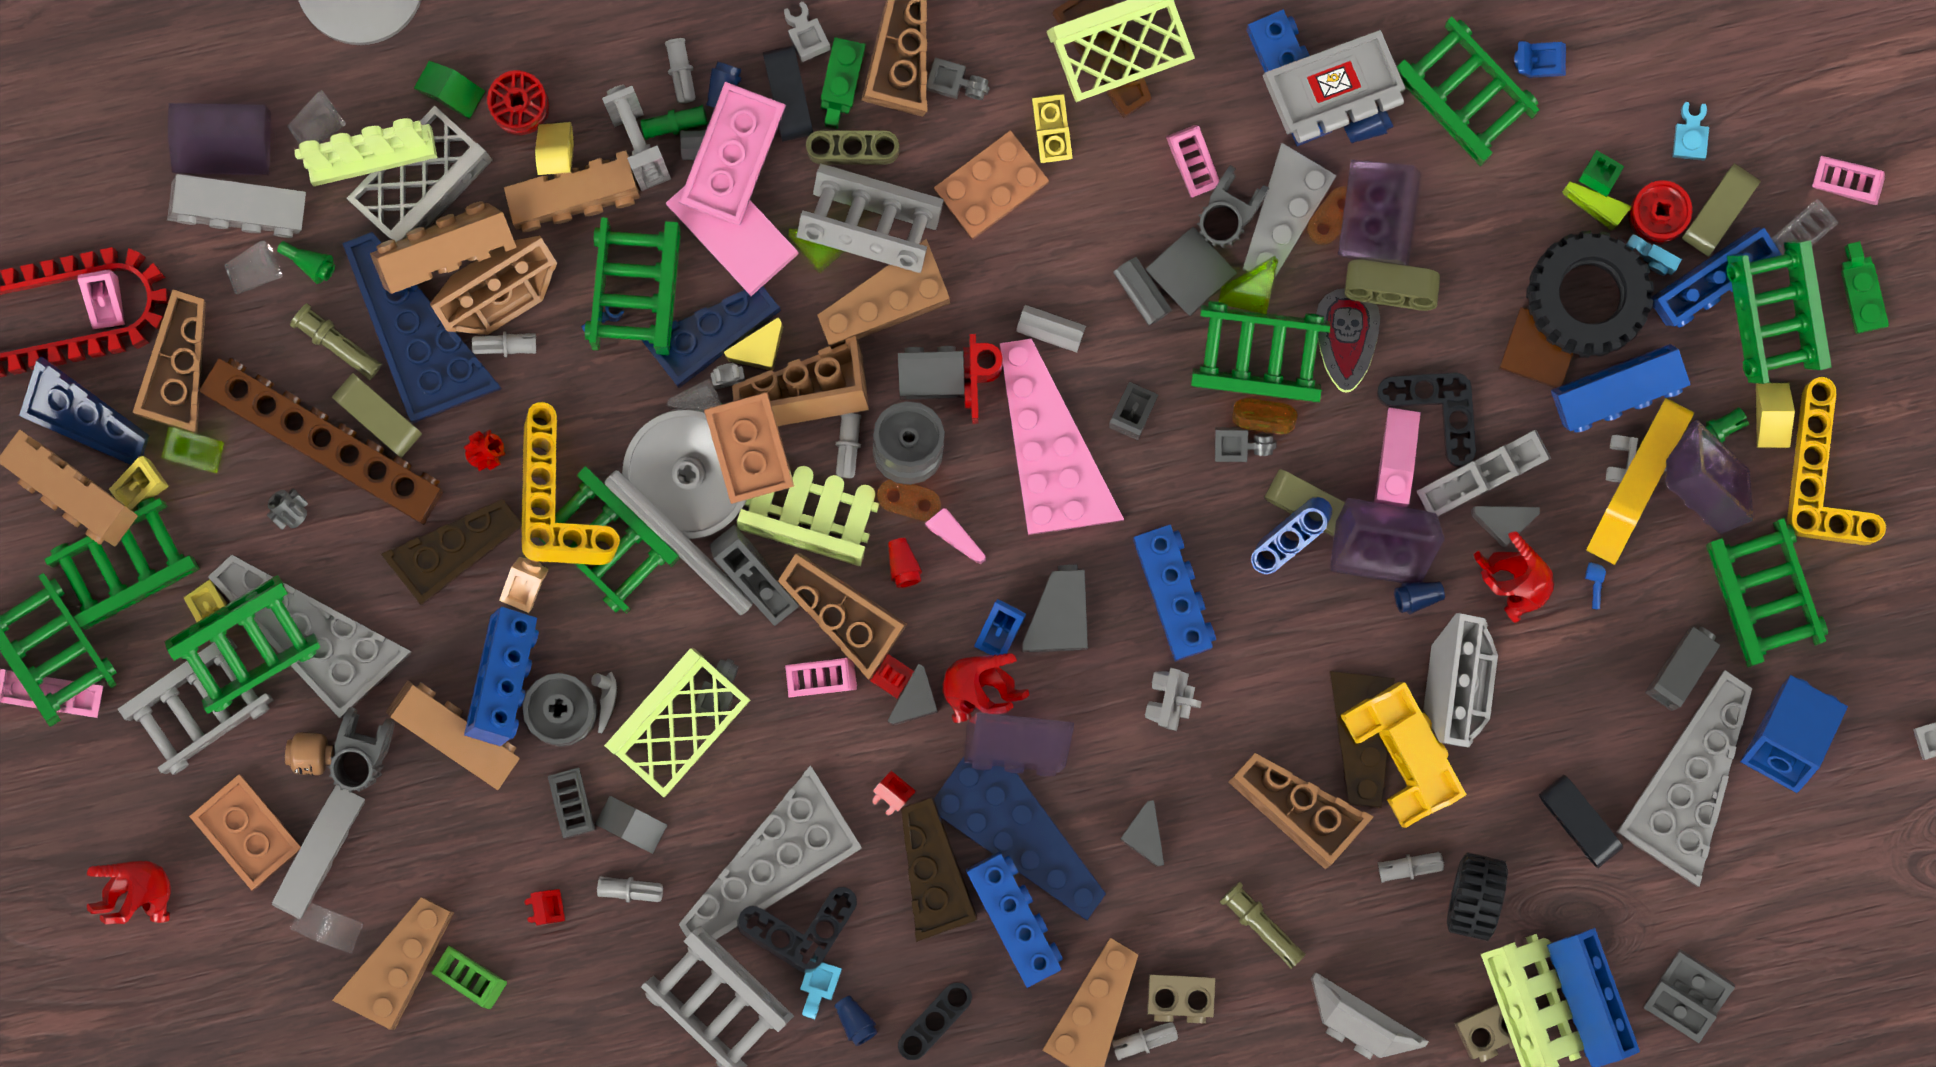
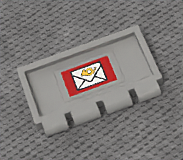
M1381 30L1265 72L1263 75L1287 135L1293 133L1298 143L1320 136L1318 123L1324 133L1349 125L1347 112L1354 123L1378 114L1375 102H1377L1382 112L1404 104L1401 92L1406 88Z

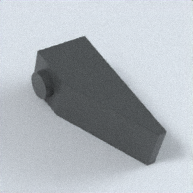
M735 524L710 544L713 559L774 626L799 607L798 602L778 582L779 577Z

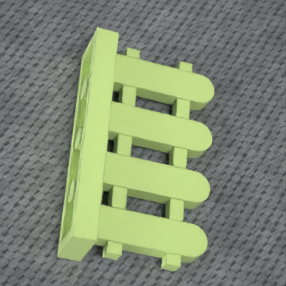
M409 118L398 119L393 122V127L382 129L380 126H368L361 130L362 134L350 136L348 133L335 134L330 137L329 142L321 144L315 140L304 141L299 144V149L294 150L295 157L303 159L304 167L309 171L310 183L313 186L437 158L433 130L430 124L422 125L420 121L413 122Z
M800 466L794 472L792 477L794 487L789 488L783 507L772 504L775 492L747 499L744 506L749 507V510H740L737 528L741 531L861 567L865 546L860 545V543L868 542L870 534L864 531L870 512L877 513L879 503L874 502L875 491L869 485H861L856 490L855 496L843 492L844 481L841 477L833 475L826 479L824 486L812 483L813 471L807 466ZM809 492L821 496L814 517L802 514ZM840 502L852 505L845 526L833 523ZM768 514H772L780 517V519L776 520L773 518H769L767 516ZM799 523L811 526L810 530L799 527ZM830 532L841 535V539L829 536Z
M1537 934L1526 937L1528 944L1518 948L1515 942L1482 953L1481 956L1521 1067H1559L1557 1061L1567 1056L1570 1061L1581 1058L1579 1051L1584 1050L1582 1040L1578 1031H1571L1568 1020L1572 1019L1570 1007L1567 1000H1560L1557 989L1561 988L1556 969L1549 970L1545 959L1550 957L1547 945L1551 942L1546 938L1538 939ZM1535 963L1539 975L1528 979L1524 967ZM1546 994L1550 1006L1539 1010L1535 998ZM1557 1025L1561 1037L1550 1041L1546 1029Z

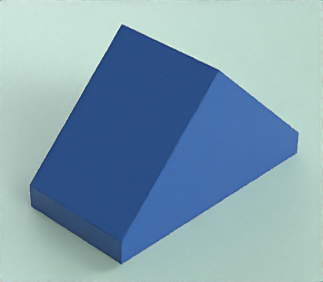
M997 599L974 647L989 655L1007 654L1026 618V613Z

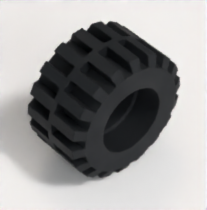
M1468 852L1463 856L1458 866L1449 903L1447 927L1450 933L1489 941L1493 936L1506 891L1508 878L1506 861Z

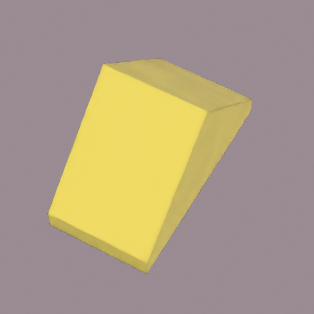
M776 318L724 351L728 361L773 371L783 330L782 322L779 318Z
M1756 383L1757 448H1790L1795 410L1789 383Z
M141 456L135 460L109 490L118 501L134 512L138 509L136 507L137 504L148 498L155 497L169 486L151 460Z
M210 579L184 597L196 622L228 604Z

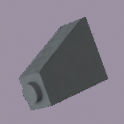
M1059 565L1058 571H1052L1023 641V653L1088 649L1085 570H1078V565Z
M1702 626L1699 629L1695 627L1690 628L1645 693L1671 711L1680 708L1720 647L1714 641L1716 636Z

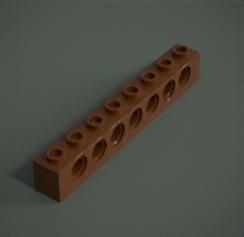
M220 358L217 360L201 386L200 393L423 525L426 523L444 493L437 487L440 481L425 472L421 476L409 471L412 467L410 463L398 456H395L393 460L382 455L384 448L369 439L365 444L354 438L357 432L340 423L338 427H335L326 422L330 416L317 408L312 407L310 411L299 406L302 400L285 390L283 395L272 390L274 383L257 374L255 379L244 373L247 367L232 358L228 362ZM240 382L247 383V394L242 398H235L233 395L235 385ZM268 398L274 399L276 402L275 410L270 414H262L260 409L262 402ZM293 415H302V427L296 431L289 430V419ZM321 431H329L331 434V441L325 447H318L315 442L317 434ZM350 447L357 448L359 451L358 459L353 463H345L343 460L344 451ZM379 463L385 464V476L379 480L372 479L370 474L372 467ZM404 480H412L414 483V490L408 496H401L398 492V486Z

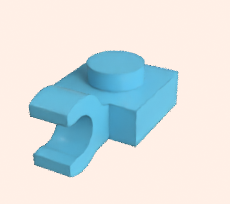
M822 962L815 971L805 973L800 990L809 993L802 1012L803 1016L815 1020L821 999L832 1000L842 971L841 968Z

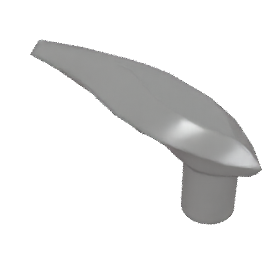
M612 672L607 676L596 673L591 679L592 685L602 688L598 733H603L616 703L617 683Z

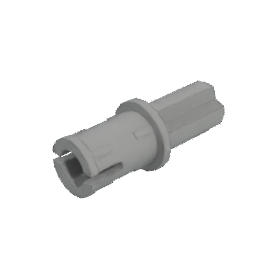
M685 38L668 40L665 42L671 68L668 70V74L672 75L678 103L692 102L696 98L691 76L693 66L689 65Z
M503 331V335L474 336L472 338V351L474 354L504 353V357H507V354L517 353L536 354V333L507 334L506 331Z
M854 413L841 415L839 441L835 444L838 446L836 475L838 477L853 478L855 476L857 448H861L858 438L862 415Z
M1439 852L1414 857L1406 854V858L1378 862L1381 883L1407 877L1414 880V876L1443 871V857Z
M600 876L597 896L626 899V902L629 903L632 899L660 902L663 897V886L660 883L634 881L633 877L616 879Z
M1169 1022L1145 1031L1140 1028L1139 1033L1118 1040H1112V1045L1115 1048V1054L1119 1061L1122 1058L1143 1051L1150 1053L1152 1048L1176 1041L1178 1034L1173 1022Z

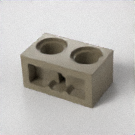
M1149 975L1147 1014H1154V1021L1173 1022L1175 1015L1187 1016L1186 1023L1206 1024V1017H1214L1215 978ZM1161 989H1168L1173 993L1174 1001L1168 1008L1159 1007L1155 1001V996ZM1196 990L1203 992L1207 1000L1205 1006L1200 1010L1191 1008L1188 1003L1189 995Z
M1498 1003L1454 1023L1470 1059L1479 1057L1480 1062H1484L1499 1055L1497 1049L1506 1044H1509L1510 1049L1514 1048L1510 1034L1502 1029L1503 1015ZM1478 1028L1485 1029L1489 1036L1487 1044L1483 1047H1477L1472 1042V1033Z

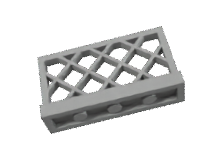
M436 106L420 122L422 125L431 124L438 117L444 123V136H434L435 143L444 142V158H434L399 166L400 182L384 183V172L386 170L370 173L346 198L388 238L395 240V242L407 238L406 233L415 228H429L493 161L478 143L474 142ZM450 129H451L456 135H450ZM451 141H464L470 146L462 156L450 157ZM444 164V175L439 180H428V165ZM422 165V181L406 182V166ZM422 187V198L417 203L406 204V188ZM400 188V204L384 205V189ZM378 190V206H364L358 200L366 191ZM400 210V221L390 230L384 225V211ZM371 212H378V218Z

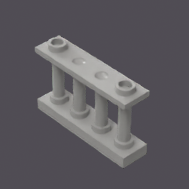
M619 85L608 90V96L603 97L602 100L614 127L621 124L625 126L634 148L632 151L633 156L627 159L641 191L670 180L671 177L658 146L651 148L650 144L646 145L637 124L636 118L643 116L644 113L633 86L626 88L625 85Z
M820 163L813 190V195L820 196L814 213L802 211L797 237L921 273L927 246L920 245V241L925 227L936 230L944 199ZM832 200L851 206L845 222L826 217ZM863 209L882 215L876 231L857 226ZM894 218L913 224L907 240L889 236Z
M226 635L227 639L229 640V642L235 650L237 648L236 644L233 642L230 636ZM212 643L198 653L207 668L215 663L223 668L231 682L237 679L215 643ZM186 661L119 707L118 711L125 720L132 721L135 719L136 722H141L167 760L158 767L159 771L163 774L171 772L172 775H175L189 765L188 759L250 716L254 720L265 714L270 709L268 704L274 701L272 697L265 693L258 698L253 689H249L241 694L247 706L233 716L230 715L227 709L220 712L212 711L221 724L204 735L178 697L180 693L178 688L187 682L190 685L194 684L203 698L208 696V693ZM159 701L169 705L194 742L179 753L176 752L151 715L153 711L150 707Z
M699 926L683 941L688 945V952L661 981L655 976L651 977L641 988L646 991L645 995L652 1004L661 1006L716 1059L718 1067H747L741 1060L743 1055L769 1028H774L779 1032L794 1015L712 936ZM698 960H703L712 968V975L683 1004L670 990ZM721 983H727L736 991V997L707 1027L693 1013ZM744 1006H751L759 1014V1020L730 1049L717 1035Z

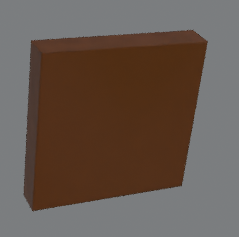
M1520 307L1499 369L1553 388L1562 386L1573 353H1566L1561 351L1562 348L1557 345L1550 344L1546 340V336L1537 330L1529 309Z

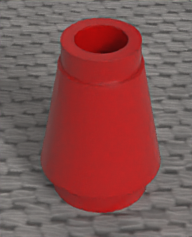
M898 538L888 542L891 581L896 583L897 588H906L921 582L920 574L922 570L906 538Z

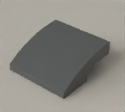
M1194 227L1189 229L1145 269L1189 316H1192L1201 305L1215 295L1237 274Z
M1679 949L1643 1008L1700 1043L1717 1018V1013L1735 988V984Z

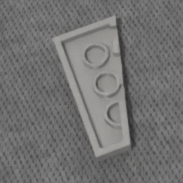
M1281 143L1268 185L1269 190L1263 201L1243 271L1271 286L1337 175Z

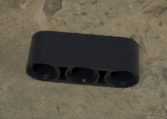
M794 45L762 52L773 100L786 105L779 122L782 141L809 136L813 133Z
M1563 774L1538 795L1543 804L1596 868H1600L1623 849L1619 839L1566 775Z
M953 983L947 986L906 1030L898 1042V1049L902 1057L907 1060L920 1059L962 1015L972 1000L971 991L966 985ZM953 988L963 989L967 995L965 1004L960 1007L952 1006L948 1001L950 990ZM931 1012L942 1014L945 1020L943 1028L938 1031L930 1030L926 1026L928 1014ZM909 1036L918 1037L922 1041L920 1053L916 1055L906 1053L903 1047L905 1039Z

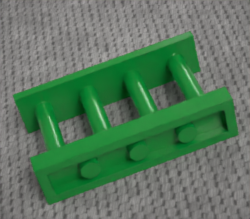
M1451 16L1444 26L1449 34L1416 64L1413 62L1409 64L1404 59L1397 66V70L1405 88L1481 167L1493 153L1489 149L1492 147L1490 143L1524 112L1532 120L1540 109L1536 106L1538 101L1534 95L1526 89L1522 91L1470 36L1472 35L1471 29L1462 20L1456 21ZM1459 42L1471 57L1440 86L1431 88L1424 80L1426 77L1424 73ZM1481 65L1493 80L1460 111L1458 109L1453 111L1445 103L1448 100L1447 96ZM1503 89L1515 101V104L1482 134L1479 132L1475 134L1467 126L1469 119Z
M601 217L600 227H595L594 247H598L592 317L591 321H586L585 340H589L592 350L599 351L600 338L646 340L649 341V344H654L656 354L670 355L681 229L678 222L665 221L664 232L659 231V234L611 231L608 218ZM609 244L658 247V251H662L661 263L656 262V265L609 263ZM606 275L655 278V282H659V293H654L653 297L605 294ZM603 306L652 309V313H657L656 325H650V328L602 325Z
M1811 240L1783 242L1785 249L1783 255L1749 262L1748 255H1727V276L1732 284L1744 355L1743 371L1748 379V383H1769L1768 370L1801 362L1804 363V369L1823 370L1832 368ZM1785 267L1788 268L1790 279L1788 287L1758 294L1754 293L1752 275ZM1789 299L1793 300L1794 318L1760 326L1757 307ZM1798 331L1801 345L1799 350L1765 358L1762 339Z
M1209 301L1208 306L1201 305L1200 316L1210 317L1204 364L1200 365V369L1193 368L1191 386L1320 402L1321 384H1315L1316 380L1313 379L1319 331L1330 333V321H1325L1323 315L1306 313L1305 318L1230 309L1227 308V303ZM1223 319L1242 321L1236 369H1232V373L1220 372L1219 367L1216 366ZM1255 323L1274 326L1268 373H1264V377L1251 376V371H1249ZM1287 327L1306 330L1300 377H1296V381L1283 380V375H1281Z
M585 466L577 474V477L582 481L578 486L580 489L555 514V523H565L589 497L593 499L597 495L605 505L601 508L603 512L590 525L607 526L612 520L616 521L618 518L628 525L624 530L626 534L620 539L615 557L611 562L605 565H595L591 570L585 564H575L606 594L602 600L614 612L617 613L622 609L627 614L631 609L623 601L658 565L662 566L666 562L672 568L681 558ZM643 540L652 548L648 552L650 556L613 592L600 578L635 542L639 544ZM573 541L569 547L575 548L578 545Z
M151 497L137 504L138 510L134 511V513L138 517L131 526L147 519L168 559L166 562L168 567L158 572L155 569L151 570L129 528L121 538V541L139 574L137 577L139 582L128 588L126 584L122 585L102 545L88 536L70 546L68 543H63L50 551L51 556L44 559L46 564L53 568L60 564L82 605L79 608L81 613L74 616L80 628L87 630L200 570L194 557L190 555L185 557L184 554H179L158 513L168 507L164 500L160 498L155 500L154 497ZM88 549L110 589L108 593L110 597L100 603L97 600H93L72 560L73 557Z
M1784 518L1773 523L1776 531L1774 533L1734 546H1730V544L1725 545L1723 538L1706 545L1747 668L1765 662L1763 655H1766L1768 650L1811 636L1816 646L1826 642L1825 635H1828V628L1824 618L1817 615L1793 543L1797 542L1794 529L1791 524L1786 525ZM1775 545H1781L1786 563L1743 577L1740 575L1735 576L1731 563H1734L1736 558ZM1791 575L1796 594L1753 608L1750 605H1745L1742 596L1743 593H1746L1745 589ZM1798 606L1802 607L1807 621L1806 625L1763 639L1761 636L1756 637L1752 626L1756 624V620Z
M42 573L38 577L45 588L0 615V652L49 727L61 721L56 713L61 709L60 705L103 678L110 688L115 687L116 683L112 676L117 674L107 657L102 660L99 658L60 597L65 593L56 579L53 578L49 581L45 574ZM50 599H53L62 614L22 640L17 641L15 639L10 643L4 633L9 630L8 626ZM70 625L79 641L36 668L32 666L27 669L21 660L27 656L25 652ZM87 651L97 667L52 695L50 692L44 695L38 686L44 682L42 679Z
M278 575L164 641L174 661L180 657L186 659L208 693V696L202 699V704L207 714L212 711L220 712L231 705L232 699L298 660L300 662L309 660L317 653L316 650L321 647L314 633L304 638L282 602L284 600L283 596L288 593ZM265 607L267 609L271 608L293 643V646L276 655L254 620L255 613ZM237 623L239 626L243 625L265 661L249 672L226 637V630ZM207 641L216 644L237 678L222 688H219L197 653L198 646Z

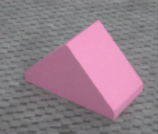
M111 270L78 275V282L92 329L125 325L118 276Z

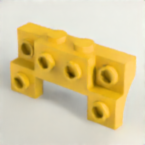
M1397 682L1375 697L1365 699L1341 714L1355 743H1362L1379 733L1405 780L1407 787L1387 799L1402 827L1407 828L1420 819L1455 803L1467 795L1447 760L1448 752L1445 746L1436 740L1431 731L1433 729L1431 720L1425 713L1421 712L1405 682Z

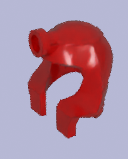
M1513 531L1508 533V536L1519 552H1494L1489 559L1484 557L1479 550L1473 555L1476 562L1483 569L1481 572L1483 581L1496 595L1508 596L1507 606L1504 607V610L1514 623H1517L1521 620L1520 616L1522 614L1537 610L1546 604L1554 590V577L1551 569L1518 532ZM1506 570L1514 575V579L1497 582L1490 574Z
M1014 654L963 658L954 662L947 669L943 681V694L949 705L953 708L954 714L951 716L954 723L971 719V713L976 707L988 716L1008 713L1014 708L1012 701L1024 700L1030 695L1028 689H1015L1014 679L999 668V666L1016 662L1017 659ZM988 685L996 688L1001 698L1007 703L995 704L988 698L982 687Z
M131 861L89 867L87 876L111 877L102 890L103 901L87 904V911L91 914L111 912L115 908L117 899L122 894L128 892L124 904L118 913L100 915V921L105 925L127 923L140 906L150 916V921L163 923L170 920V913L167 912V902L171 895V884L161 866L150 861Z

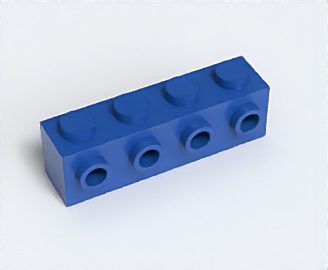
M1284 9L1252 22L1247 26L1246 31L1264 72L1310 56L1305 45L1299 46L1295 35L1299 34L1297 25L1292 16H1286ZM1318 123V127L1320 129V136L1298 143L1294 134L1291 133V135L1294 139L1296 146L1298 147L1312 140L1320 138L1324 135H1327L1332 131L1324 133L1321 129L1320 124Z
M1753 228L1652 296L1653 307L1665 326L1677 325L1680 328L1695 318L1693 316L1694 313L1702 308L1707 310L1721 301V295L1729 290L1733 292L1731 281L1727 276V255H1748L1749 262L1782 255L1766 229Z
M1669 344L1551 390L1562 425L1569 431L1574 430L1577 433L1590 429L1593 426V422L1601 419L1605 421L1617 419L1623 415L1622 411L1632 407L1634 409L1648 407L1653 403L1652 400L1664 396L1669 398L1679 395L1683 392L1682 388L1691 384L1679 349Z
M1170 524L1135 536L1133 542L1174 661L1176 662L1211 650L1213 648L1211 642L1216 640V636L1211 622L1205 623L1201 611L1206 609L1200 591L1195 593L1193 591L1190 580L1195 579L1190 561L1183 562L1180 550L1185 547L1179 530L1173 531Z
M500 607L490 616L464 736L502 746L516 735L519 720L515 719L517 708L522 706L525 698V690L522 689L524 678L528 677L532 666V660L528 659L530 649L535 646L539 631L535 629L536 617L504 607Z
M998 852L965 869L1025 986L1028 988L1062 970L1058 962L1064 959L1055 942L1049 945L1043 933L1047 932L1048 928L1040 913L1033 916L1028 906L1033 900L1025 885L1018 887L1013 877L1018 871L1010 856L1003 858L1002 854Z
M1593 928L1548 944L1550 960L1555 966L1562 992L1567 999L1572 1013L1573 1023L1578 1029L1584 1046V1053L1589 1059L1591 1067L1604 1066L1639 1053L1637 1041L1596 929Z

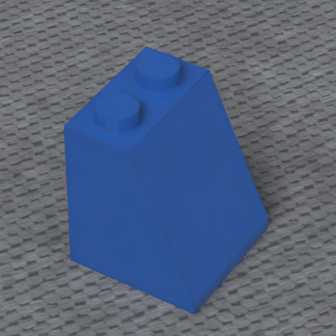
M1790 675L1779 688L1740 762L1798 793L1820 768L1848 706L1839 702L1836 697L1825 694L1810 686L1807 681Z

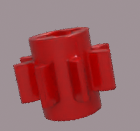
M491 430L483 434L477 431L469 436L470 443L464 446L465 456L469 464L477 467L478 471H482L485 468L492 470L501 465L499 458L503 457L505 452L504 444L499 436L492 434Z

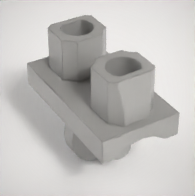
M1170 668L1169 672H1154L1152 689L1164 691L1165 695L1163 704L1149 701L1145 718L1157 722L1161 727L1177 731L1180 717L1189 719L1191 707L1201 708L1202 702L1193 699L1195 687L1187 685L1188 673Z

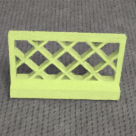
M1126 0L1047 30L1050 42H1054L1075 102L1195 59L1174 0ZM1164 8L1168 9L1171 18L1167 30L1151 23L1156 11ZM1150 14L1147 21L1140 18L1142 16ZM1134 20L1144 25L1138 41L1122 34L1128 21ZM1120 25L1118 31L1112 29V27ZM1149 28L1165 35L1158 51L1143 44ZM1173 28H1175L1177 35L1172 33ZM1105 31L1115 36L1109 52L1093 45L1098 32ZM1091 35L1089 42L1081 39ZM1169 38L1180 43L1184 56L1173 59L1163 54ZM1119 39L1135 46L1129 62L1113 54ZM1075 41L1086 47L1080 62L1068 57L1064 47L1065 44ZM1090 49L1106 56L1100 72L1084 65ZM1140 49L1156 56L1151 68L1145 70L1133 64ZM1160 58L1167 61L1165 63L1157 65ZM1111 59L1126 66L1124 74L1119 80H1114L1104 75ZM1071 65L1077 67L1075 73H1074V71H1073ZM1131 69L1138 72L1128 76ZM1081 70L1097 77L1093 88L1081 93L1077 82ZM1101 80L1108 82V84L1099 86Z
M695 648L688 650L604 745L663 797L667 796L751 701L703 658L704 656ZM702 667L712 674L713 689L695 690L694 676ZM717 680L726 688L718 689ZM690 682V690L682 691V689ZM731 691L741 700L732 711L719 712L718 692ZM713 693L714 712L696 713L695 694ZM691 694L692 713L673 714V700L677 695ZM668 706L669 715H660ZM715 715L714 732L711 735L698 736L696 717ZM719 715H728L720 724ZM692 717L693 736L675 737L674 718ZM669 718L670 738L652 739V723L656 719ZM647 730V739H639ZM706 739V741L698 748V740ZM693 740L694 754L689 760H676L675 741ZM670 741L671 761L653 762L652 742ZM635 743H647L649 762L636 763L626 753ZM672 764V779L663 787L654 779L653 765ZM676 764H684L677 772ZM640 766H649V774Z

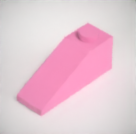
M1388 408L1374 503L1406 508L1409 505L1421 412Z

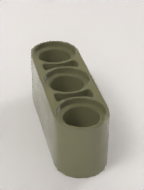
M815 131L809 135L806 141L807 154L810 160L816 164L821 163L824 165H886L896 161L900 152L898 139L890 131ZM885 140L890 141L894 145V149L890 154L882 155L877 152L876 146L878 143ZM826 141L830 145L827 153L818 155L812 151V146L815 142ZM858 141L862 145L859 153L850 155L845 152L844 146L847 142Z
M1734 163L1681 239L1709 257L1761 181Z
M1356 259L1348 263L1344 293L1347 298L1355 301L1428 311L1437 307L1441 277L1438 272L1431 269Z
M354 373L349 376L332 396L337 403L400 458L422 435L417 428Z
M1279 469L1264 499L1290 514L1312 498L1320 497L1327 500L1332 507L1333 513L1324 532L1347 542L1362 513L1295 475ZM1317 512L1308 513L1310 518L1315 521L1323 520L1322 516Z

